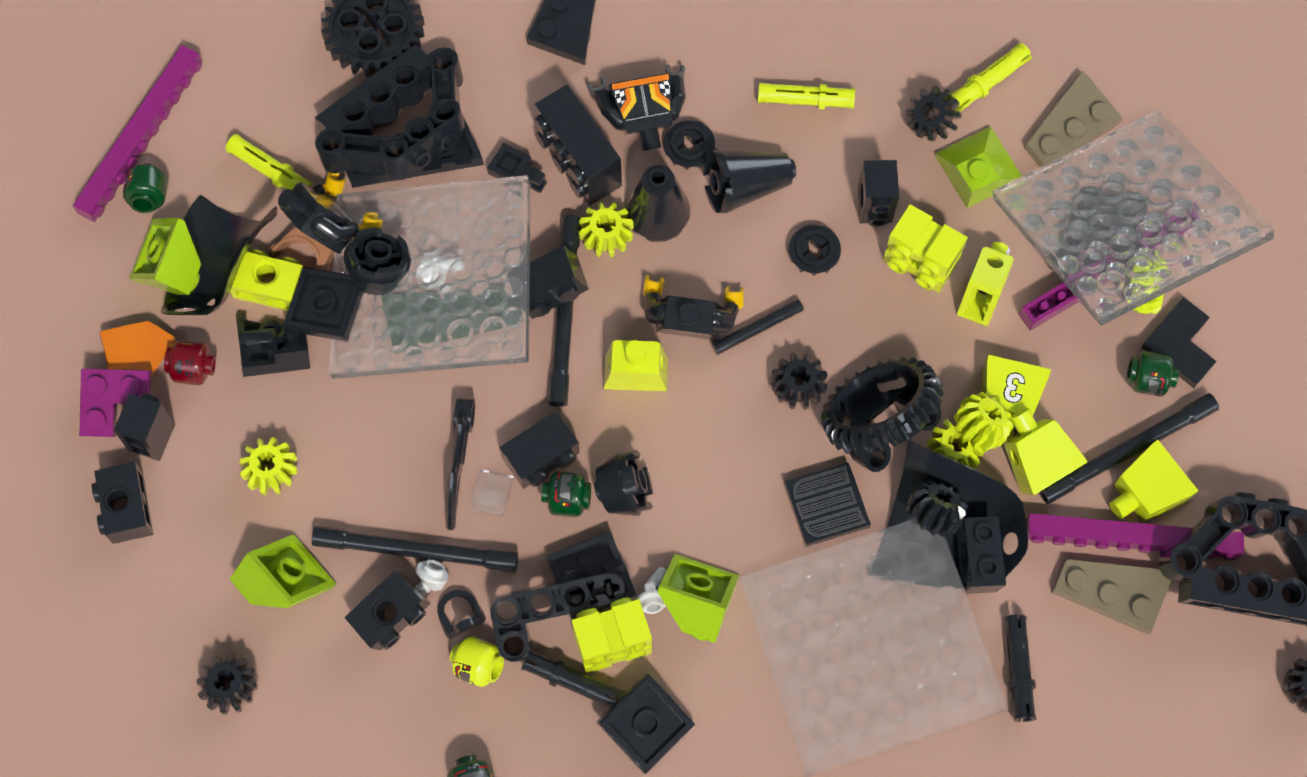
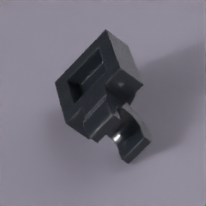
M505 143L502 144L487 167L489 175L515 188L520 181H523L529 188L541 193L547 184V181L544 180L545 173L530 167L532 164L531 156Z

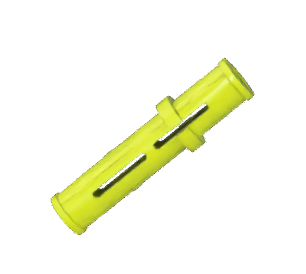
M1018 43L981 73L971 75L967 79V83L952 93L951 99L956 98L960 102V105L954 110L962 112L978 98L983 99L989 94V90L1030 61L1032 56L1028 47L1023 43Z
M759 82L758 103L819 106L818 109L825 110V107L854 109L855 88L827 87V84H820V87Z
M238 134L233 135L226 144L225 149L228 153H231L271 179L272 184L277 188L283 187L292 190L300 182L307 186L314 185L313 182L294 172L291 165L280 163Z

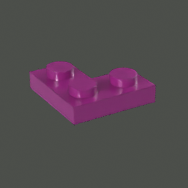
M81 369L79 436L116 437L113 430L117 423V404H125L129 393L141 397L142 393L151 395V371Z

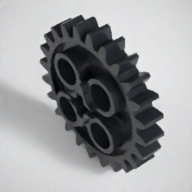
M332 0L334 8L325 7L327 17L321 18L324 28L321 30L323 40H325V48L327 51H331L330 54L333 61L339 60L342 69L351 64L352 74L354 75L362 68L365 77H368L371 70L376 69V72H378L415 44L420 49L422 47L419 38L425 37L424 28L422 27L425 23L421 15V7L419 4L415 5V0ZM374 6H382L378 10H370ZM356 9H360L365 14V17L361 15ZM366 19H367V21L370 23V26H368V27H367ZM348 24H357L353 28H345ZM392 28H401V30L397 32H390ZM381 38L385 40V42L390 46L386 47L381 41ZM369 45L376 46L372 50H364Z

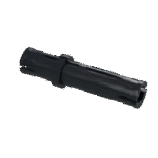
M1017 614L1004 617L1011 679L1007 685L1008 690L1012 691L1013 720L1021 722V719H1023V722H1031L1037 719L1033 696L1036 681L1031 676L1026 625L1027 617L1026 615H1019V619H1017Z
M532 649L528 651L525 658L538 663V666L524 661L521 668L523 671L548 680L549 685L553 687L560 685L609 708L617 702L609 698V695L620 699L626 693L625 690H620L566 666V662L563 660L556 662L534 652Z

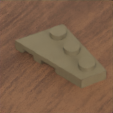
M1082 71L1027 142L1025 150L1045 173L1120 124L1122 117L1084 71Z
M1066 559L1052 593L1149 635L1152 632L1171 580L1162 575L1160 569Z

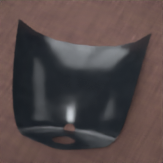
M200 195L184 219L201 262L198 271L200 274L199 282L196 288L190 292V295H176L166 291L161 313L165 315H208L219 309L230 293L240 264L250 244L261 229L277 216V207L271 209L261 221L250 220L233 215ZM212 299H215L214 305H207ZM187 308L195 309V310H192V311H185V312H177V311H175V310H178V309H187Z
M907 440L906 458L897 496L882 543L867 577L927 587L962 590L956 533L949 534L946 538L938 533L932 536L929 531L920 530L921 526L910 521L911 516L906 512L913 490L917 488L919 483H926L927 480L933 481L936 484L942 482L948 488L953 487L955 493L961 494L963 501L968 505L965 518L999 516L1005 577H1007L1020 563L1028 549L1026 515L1024 505L1018 495L1001 482L911 440ZM1009 533H1014L1018 538L1017 549L1012 554H1006L1003 549L1004 538Z

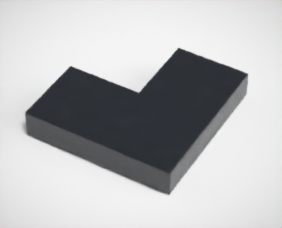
M1184 297L1141 346L1145 351L1170 355L1173 360V367L1179 368V377L1192 388L1197 386L1217 362L1191 342L1210 317Z

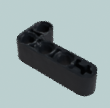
M603 571L499 595L494 600L490 611L500 655L507 661L518 662L528 654L531 639L527 623L581 612L591 608L608 606L612 602L622 599L625 593V582L622 576L614 571ZM605 579H611L613 584H619L620 587L614 590L613 596H608L606 591H600L595 593L597 600H590L591 589L587 582L594 581V589L603 587ZM569 587H581L585 592V599L579 604L570 603L565 596V592ZM536 594L547 595L550 598L551 607L542 612L535 610L531 604L532 597ZM501 602H512L517 609V614L511 619L502 618L497 611V607ZM516 635L523 640L524 649L521 652L512 653L506 649L505 640L509 636Z

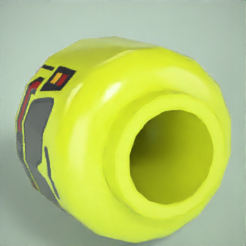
M475 636L467 637L461 643H457L450 653V662L452 663V671L455 677L478 687H484L490 682H495L503 670L504 658L500 655L497 645Z

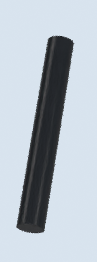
M797 299L711 343V346L716 355H719L804 311V307L801 301Z

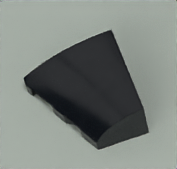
M236 314L243 377L310 369L306 334L286 331L283 324L278 323L276 320L266 319L264 324L248 321L246 314Z

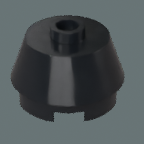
M376 227L357 232L355 239L346 247L343 259L353 284L360 291L371 295H383L393 291L407 274L411 266V257L408 245L400 235L395 238L389 234L381 233L382 228Z
M620 450L596 467L595 493L609 514L639 516L642 511L650 510L653 507L651 502H647V495L653 494L650 475L647 467L641 468L636 459L640 458V453L637 450L628 452Z

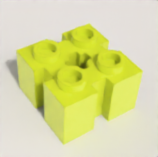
M910 204L889 236L888 248L885 251L883 261L896 273L906 274L908 271L915 275L916 283L926 290L933 289L940 293L957 267L968 237L946 224L942 227L932 221V216Z
M622 598L610 604L612 610L599 613L596 608H591L578 613L577 618L571 620L574 639L586 674L611 667L612 664L621 661L627 662L652 654V636L639 599L631 601L630 598Z

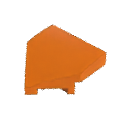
M150 321L99 332L107 369L151 371V376L164 359L167 348L169 346L172 347L177 338Z

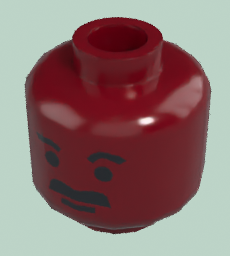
M178 340L173 347L169 346L166 350L164 371L169 373L173 382L202 385L208 375L213 376L215 373L216 356L211 355L210 348L206 343Z

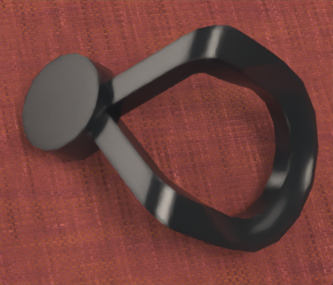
M454 590L448 592L438 604L437 614L446 637L449 639L486 620V616L478 602L466 591ZM455 597H462L471 604L474 616L456 624L454 630L445 617L444 609L449 600Z

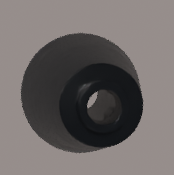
M713 149L707 151L703 158V176L709 175L710 186H705L708 201L716 213H728L791 185L793 178L796 177L795 162L793 159H789L785 153Z
M654 165L645 170L626 202L627 219H632L634 223L632 231L645 237L648 241L665 242L677 237L690 218V204L686 194L672 171L662 165Z

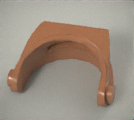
M297 227L284 236L279 243H274L269 249L270 255L275 258L292 244L307 243L315 252L317 259L316 269L330 271L335 253L301 232Z

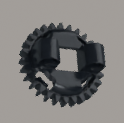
M903 356L898 361L890 357L886 363L878 360L876 366L869 367L867 365L866 370L860 373L855 371L853 378H845L843 386H836V394L828 396L829 402L824 404V412L821 414L823 430L830 443L835 445L837 450L843 448L845 453H849L853 461L869 471L880 472L885 469L891 459L890 450L892 449L889 443L895 447L909 440L921 430L928 431L937 426L942 413L940 396L944 395L941 389L943 386L932 367L923 360L918 361L914 357L907 360ZM898 378H903L906 383L904 387L886 392H881L877 386L879 383L895 381ZM892 404L897 408L898 413L873 425L868 424ZM845 415L851 419L850 426L843 424Z

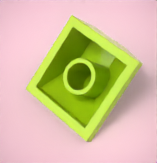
M992 127L986 128L935 153L937 161L966 208L1022 182L1024 179Z
M180 218L152 219L129 277L130 280L176 295H190V292L196 288L199 282L200 274L198 271L201 262L184 220Z
M294 534L248 552L229 579L251 605L290 608L333 589L336 585L334 580Z
M674 553L659 585L658 594L682 632L690 634L698 640L716 643L739 575Z

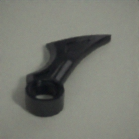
M457 398L455 405V437L451 465L447 476V530H454L456 526L462 466L465 462L468 435L473 430L475 419V399Z

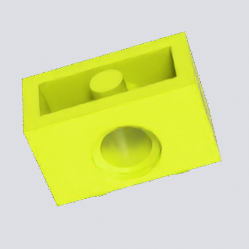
M250 250V252H246L240 264L230 293L236 299L288 311L303 266L292 258L282 257L279 260L269 257L268 254L262 251ZM268 274L276 275L271 282H261L262 278Z

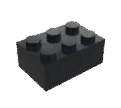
M568 85L563 86L534 104L535 117L533 122L537 128V131L534 133L535 137L543 149L548 147L554 155L552 160L561 174L566 172L572 180L570 181V186L578 198L584 197L590 206L622 186L620 156Z

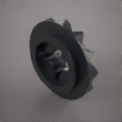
M693 120L681 121L673 125L666 133L664 139L665 154L672 160L673 165L683 166L686 170L690 167H698L700 169L703 165L705 153L715 149V137L712 131L701 122ZM685 136L692 144L697 143L695 145V154L690 152L688 148L682 149Z
M808 225L794 233L790 240L788 251L791 263H794L800 272L805 271L815 276L818 273H828L831 268L837 265L841 255V245L838 237L830 229L820 225ZM809 242L815 248H823L820 251V260L814 254H807L809 252Z

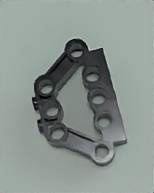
M415 44L315 116L320 131L315 139V147L324 169L329 173L335 174L352 171L386 175L388 178L398 181L410 177L419 169L426 167L431 160L442 152L450 149L464 136L466 131L460 108L459 87L463 83V74L457 53L451 48L443 47L427 55ZM432 87L433 105L429 114L410 120L405 126V131L399 136H373L375 128L381 124H389L395 121L401 109L405 106H413L420 103L425 95L424 93Z
M1237 492L1235 496H1226L1207 506L1203 519L1177 545L1164 550L1160 555L1158 562L1162 575L1171 581L1180 582L1178 603L1307 626V510L1289 506L1288 500L1270 498L1268 502L1256 500L1255 494ZM1223 507L1231 514L1230 523L1222 516ZM1256 514H1259L1264 520L1263 529L1255 521ZM1289 520H1292L1297 527L1296 535L1289 529ZM1234 529H1238L1251 539H1258L1266 535L1273 536L1274 539L1281 543L1300 579L1286 578L1273 581L1267 573L1261 571L1240 575L1236 569L1228 565H1222L1213 569L1202 568V562ZM1177 554L1184 557L1186 561L1185 570H1182L1177 565ZM1216 575L1220 576L1224 581L1223 591L1219 590L1215 584ZM1250 581L1257 587L1258 593L1256 597L1249 591L1248 585ZM1283 587L1290 593L1289 603L1282 596Z

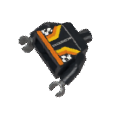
M667 65L666 73L610 83L608 88L606 79L601 77L602 85L599 88L592 87L590 82L587 83L589 94L596 101L601 114L616 130L624 131L625 135L639 133L642 151L661 148L658 129L668 128L672 125V121L679 117L686 99L684 65H680L679 73L671 72L669 69L670 65Z

